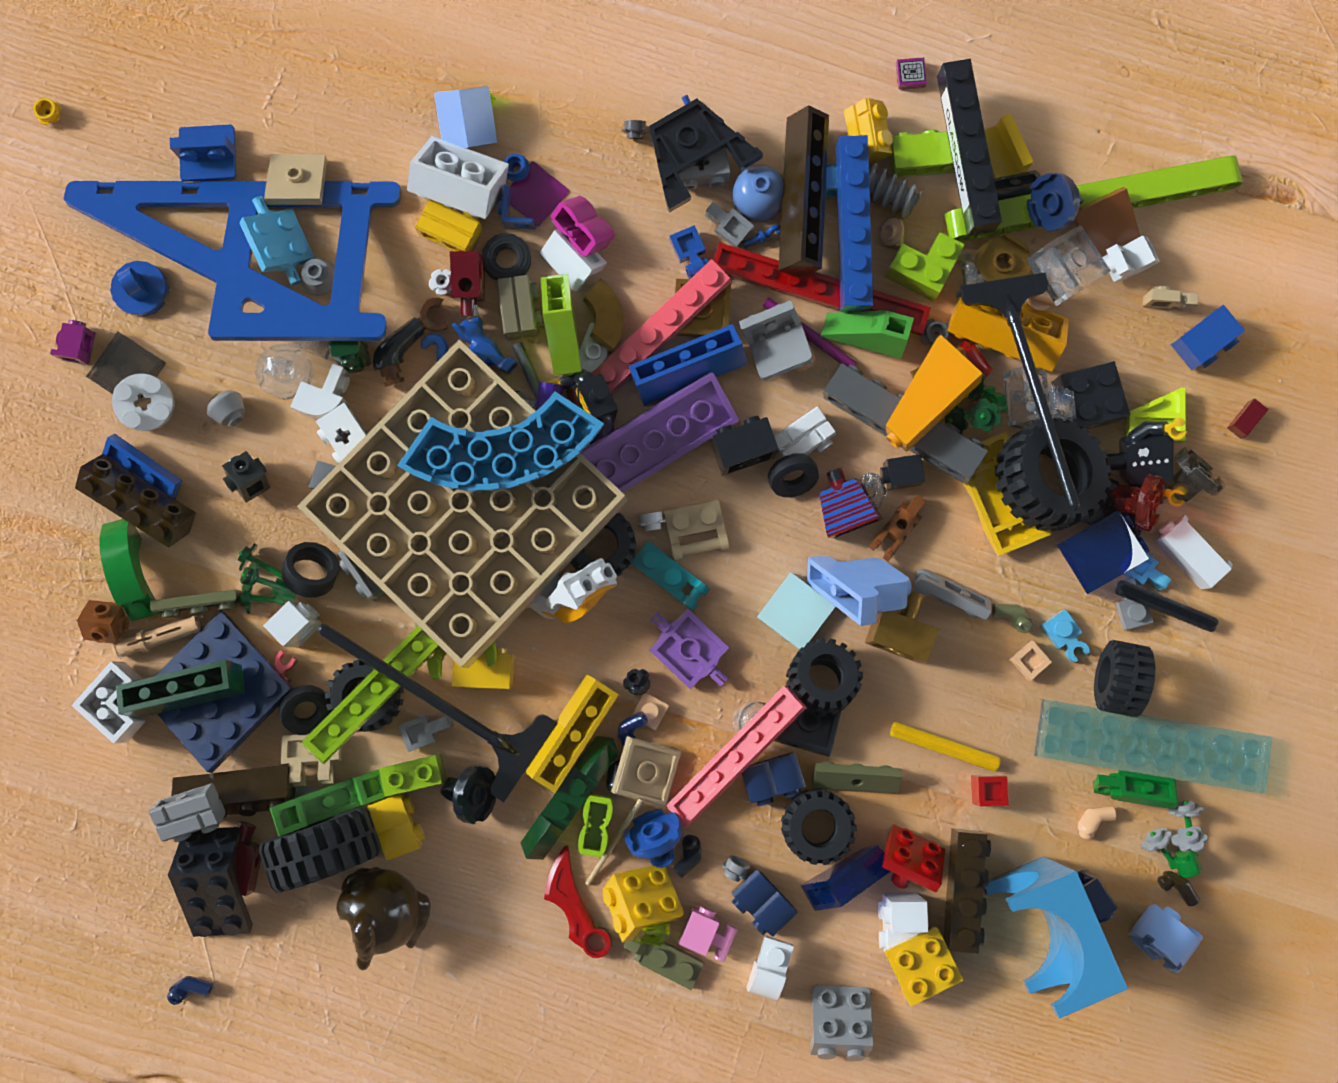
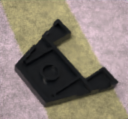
M697 98L649 126L669 213L691 200L690 193L678 176L683 171L725 147L741 171L763 158L761 150L750 145L744 136L738 131H733L724 123L721 117Z

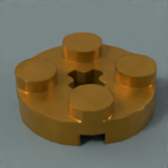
M1013 235L989 238L983 243L976 254L975 274L982 282L1029 275L1032 261L1030 262L1028 246L1021 239ZM1003 257H1006L1010 268H1000L998 266L999 263L996 261L997 258L1001 260Z

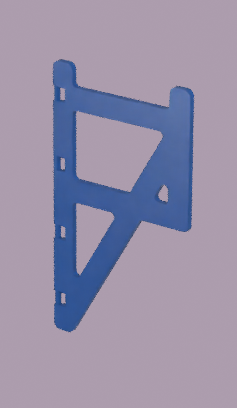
M72 181L66 186L64 201L70 208L216 283L208 329L211 340L380 341L386 335L387 322L385 316L380 313H361L360 305L371 212L374 208H392L400 203L401 189L396 182L370 181V183H352V181H325L322 205H267V207L342 208L331 301L326 306L320 305L250 269L252 250L239 222L243 217L258 214L252 200L258 196H265L267 181ZM113 189V193L100 194L99 190ZM184 189H198V194H184ZM353 190H368V194H353ZM142 207H228L229 213L223 247L217 251L139 212V209ZM253 302L263 307L264 310L260 313L243 312V307L245 303Z

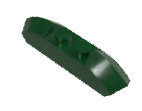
M596 736L520 842L526 859L544 860L620 753L613 738Z

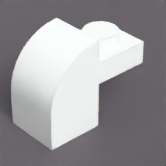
M1144 235L1124 246L1116 244L1106 250L1108 255L1102 257L1113 282L1125 280L1160 263L1149 238Z
M332 364L322 389L301 381L290 407L300 414L318 420L342 403L348 405L349 402L340 395L345 393L349 386V373L343 367Z
M765 935L758 960L755 959L746 987L747 991L777 1001L786 980L785 975L794 945Z

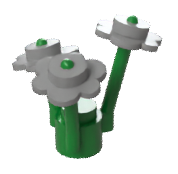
M1193 801L1178 802V806L1175 809H1169L1168 812L1176 817H1184L1186 828H1179L1178 834L1174 836L1165 827L1154 829L1146 835V840L1141 844L1142 849L1149 852L1160 849L1167 859L1170 869H1177L1179 875L1184 878L1199 875L1202 867L1197 852L1204 849V843L1208 841V837L1206 834H1202L1200 827L1192 826L1191 817L1200 815L1204 808L1199 807ZM1170 838H1172L1173 845L1179 846V849L1175 851L1174 857L1166 848Z

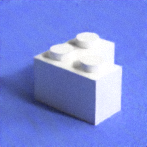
M111 661L71 706L113 744L126 743L146 720L143 717L136 719L118 714L116 685L143 678L125 662Z
M917 893L882 894L883 902H878L879 919H883V931H879V947L884 949V953L885 950L921 932H928L927 901Z

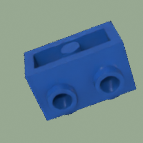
M1222 305L1173 342L1171 346L1191 371L1200 365L1205 369L1218 359L1215 355L1218 351L1223 349L1227 352L1240 341L1236 337L1245 330L1225 305Z

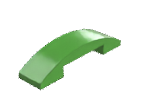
M379 769L271 807L270 811L278 836L301 829L309 824L355 807L385 798Z

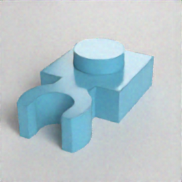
M1066 609L1040 625L1056 649L1065 646V655L1069 661H1078L1074 655L1076 647L1080 648L1083 654L1090 652L1087 644L1077 640L1076 637L1082 631Z

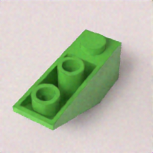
M890 311L827 313L821 337L901 359L908 342L914 318Z

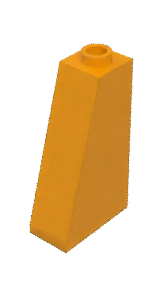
M942 335L934 342L886 424V433L888 434L886 438L896 449L901 447L905 452H908L981 383L982 372Z

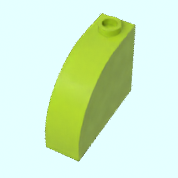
M569 274L541 277L543 318L553 374L570 376L575 372H582Z

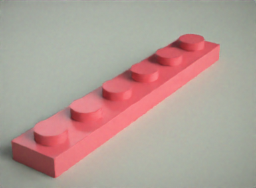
M711 259L592 372L593 376L602 374L613 395L632 377L629 365L654 356L732 282L731 278Z
M783 686L666 805L671 812L676 814L683 827H689L807 708L788 686Z

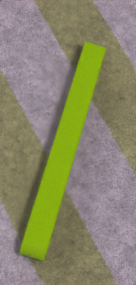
M1232 155L1076 186L1083 199V203L1079 207L1124 187L1128 191L1132 208L1135 209L1231 190L1242 185L1243 180L1237 156ZM1031 194L998 201L1002 222L995 232L967 236L962 208L947 212L944 217L949 237L959 242L1037 228L1029 217L1026 205L1027 199H1031Z

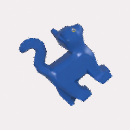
M479 317L465 319L459 325L456 323L452 324L458 336L463 341L471 344L469 349L488 367L490 365L496 366L508 374L517 367L518 362L513 358H505L496 343L484 334L483 321ZM429 334L423 338L420 346L425 350L431 345H436L438 362L448 352V344L445 338L439 334Z

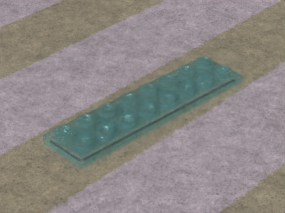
M1042 699L1034 756L1265 794L1272 737L1143 715L1135 718L1100 711L1094 707Z

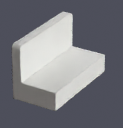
M558 229L554 230L540 251L541 256L559 275L569 274L570 286L574 291L580 290L591 275L602 271L607 264L598 252L587 257L581 255L571 244L569 237Z

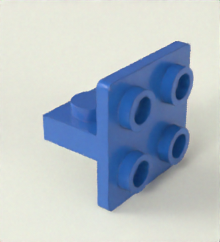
M232 124L180 127L179 137L170 138V149L180 159V179L183 182L236 178L235 128Z

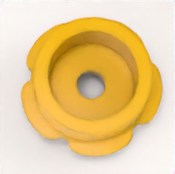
M40 98L33 105L34 115L38 118V122L43 125L56 123L61 117L59 113L61 106L56 101Z

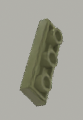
M235 589L150 601L151 611L161 613L162 618L180 616L179 611L190 610V614L208 612L207 607L218 606V610H230L236 608V603H241L239 597L242 595V591Z
M833 762L815 763L812 787L818 789L898 794L903 777L902 769L892 768L888 765L873 767L864 766L859 763L851 765L835 764Z

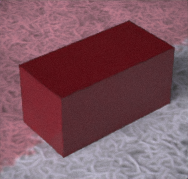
M1254 398L1246 403L1227 429L1240 439L1249 435L1269 409Z

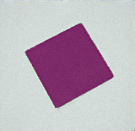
M532 161L529 164L530 171L527 177L521 181L513 182L509 187L511 191L510 205L526 218L534 219L538 227L569 193V190L537 163Z

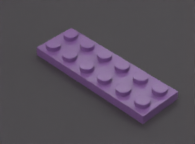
M709 372L620 426L609 435L584 448L580 453L621 492H624L711 439L713 435L717 434V429L727 425H734L740 420L714 373Z

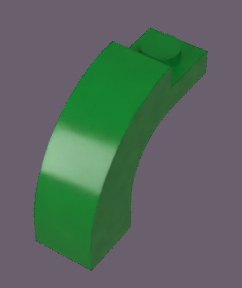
M124 519L102 525L99 539L100 557L104 575L116 605H122L130 621L133 622L159 613L151 611L150 601L156 599L145 580L140 564L139 550L142 538L134 525Z

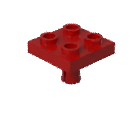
M893 824L888 832L882 867L894 873L891 876V881L898 888L905 889L908 887L909 882L912 881L936 893L942 885L945 848L939 846L934 841H928L914 834L906 828Z

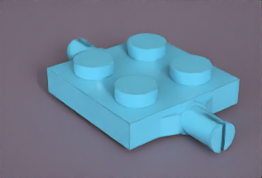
M263 196L255 197L252 202L258 214L243 217L239 222L262 273L273 270L284 271L290 285L296 286L302 282L296 267L305 264L311 259H315L314 254L293 209L270 211Z

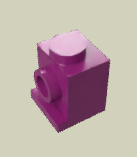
M69 320L68 323H62L61 330L56 336L57 350L51 349L50 355L62 361L89 365L96 333L88 329L86 323L81 321Z

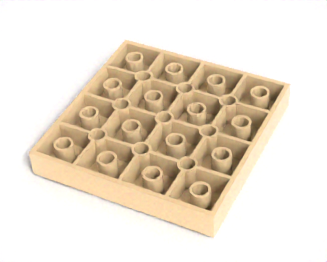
M458 340L297 507L460 667L469 668L628 502V499L581 453L564 466L542 478L519 486L491 491H468L436 485L398 467L397 465L431 417L455 428L471 432H484L507 426L512 427L525 421L528 416L535 412L528 403L462 341Z

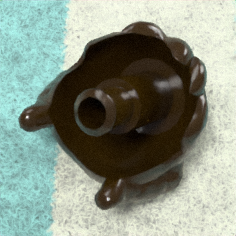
M379 867L371 869L361 868L349 874L342 883L336 909L340 920L348 921L351 927L353 942L358 954L356 961L358 968L366 970L370 966L374 955L388 953L403 945L413 948L417 938L426 927L431 910L428 896L417 891L407 878L396 871L380 869Z

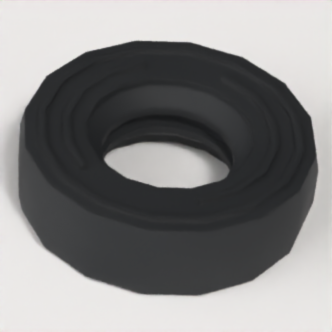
M502 233L495 235L487 241L483 248L484 270L494 280L526 275L531 267V254L528 245L522 238L514 234ZM503 249H511L517 254V261L510 268H502L496 262L497 254Z
M794 453L780 458L770 467L768 472L771 489L776 495L781 497L793 498L810 491L819 479L817 464L810 456L803 453ZM803 471L802 475L796 479L784 480L786 475L791 472Z
M301 685L292 688L283 697L279 704L278 714L282 725L289 732L297 735H307L332 711L327 710L326 705L330 704L329 698L325 699V692L321 688L313 685ZM300 703H314L316 705L315 713L308 718L297 717L294 712Z

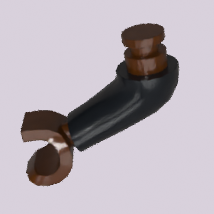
M436 297L427 300L420 310L419 318L413 317L380 342L374 351L372 362L374 371L380 370L381 376L386 378L387 382H384L385 387L404 382V378L399 376V373L402 372L399 364L404 363L403 357L405 352L425 334L426 329L435 332L448 328L447 322L434 324L427 318V311L431 308H439L444 299Z

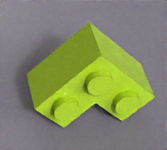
M939 232L928 254L925 255L902 243L885 278L934 302L965 244Z

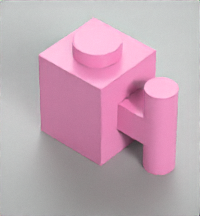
M700 906L699 909L692 907L679 937V945L706 956L712 944L717 946L714 958L724 962L738 929L727 924L723 934L716 932L720 924L719 918L715 917L716 912L704 906Z

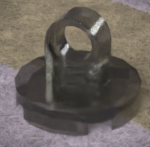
M1184 447L1175 455V459L1182 469L1173 476V486H1169V489L1173 490L1177 483H1186L1189 486V490L1185 495L1174 493L1176 499L1187 502L1202 489L1212 496H1217L1225 489V484L1219 476L1214 479L1211 472L1213 468L1193 450L1188 452L1187 448Z

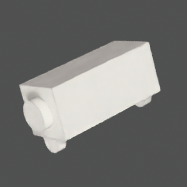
M1186 514L1175 522L1169 520L1158 530L1161 534L1154 541L1201 590L1212 588L1232 569L1233 564L1229 560L1225 562L1187 522L1189 518Z

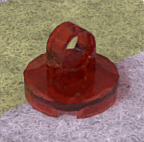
M1148 474L1141 488L1122 485L1113 488L1111 491L1112 508L1136 514L1137 530L1152 532L1158 522L1160 515L1156 514L1158 505L1163 504L1165 481L1161 478L1162 476Z

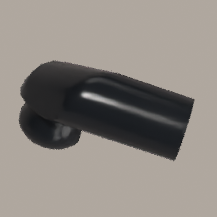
M686 835L682 840L684 857L673 867L681 878L689 873L702 859L701 842L697 836Z

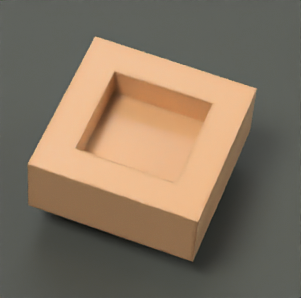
M1029 641L1009 659L1028 681L1033 680L1052 663L1034 641Z
M644 693L631 717L656 731L669 705L648 693Z

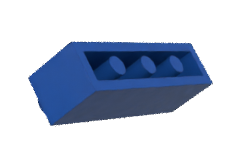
M733 324L629 365V369L643 405L646 406L675 394L709 372L714 373L715 377L747 365L743 344Z

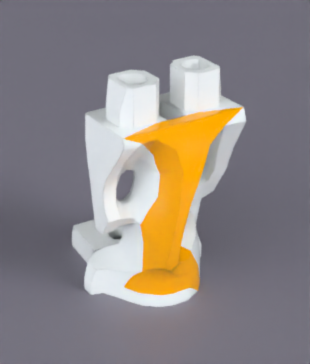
M602 558L598 559L576 573L566 571L563 573L562 578L556 576L527 608L533 609L547 619L558 618L565 624L576 621L590 611L608 590L617 585L615 580L617 575L609 563L605 564Z

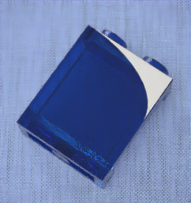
M1115 510L1110 515L1056 544L1087 594L1149 560L1146 553L1150 549L1141 536L1137 539L1134 536L1131 528L1135 527L1126 512L1121 514L1119 510Z

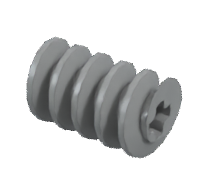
M875 162L869 172L870 194L873 193L872 202L877 203L883 198L882 207L884 209L892 203V213L895 214L902 209L901 218L905 219L911 214L923 190L916 194L917 184L915 183L907 189V179L905 178L897 184L896 173L890 178H886L887 168L877 173L878 163Z

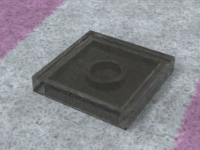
M117 331L86 377L113 394L115 387L128 376L148 374L157 377L166 362Z

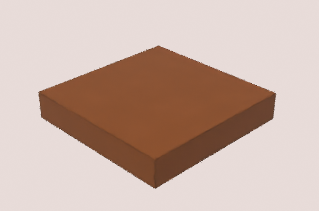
M1124 187L1079 207V212L1074 220L1086 261L1089 263L1108 255L1106 250L1116 244L1124 246L1141 237L1128 191Z

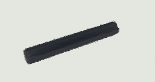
M1120 580L1115 588V593L1119 596L1203 630L1214 632L1219 623L1218 619L1127 581Z

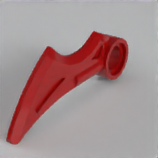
M566 845L557 856L551 868L545 888L544 900L556 904L565 913L569 923V939L583 948L588 956L601 958L611 948L612 938L606 929L595 926L579 894L571 867L569 846ZM599 934L603 936L605 947L602 950L597 951L590 947L589 939L592 935Z

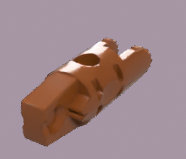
M916 495L908 506L902 502L868 547L874 551L882 544L885 536L894 543L886 550L883 559L889 562L909 533L922 519L918 512L926 503V500ZM897 523L902 524L903 530L897 527Z

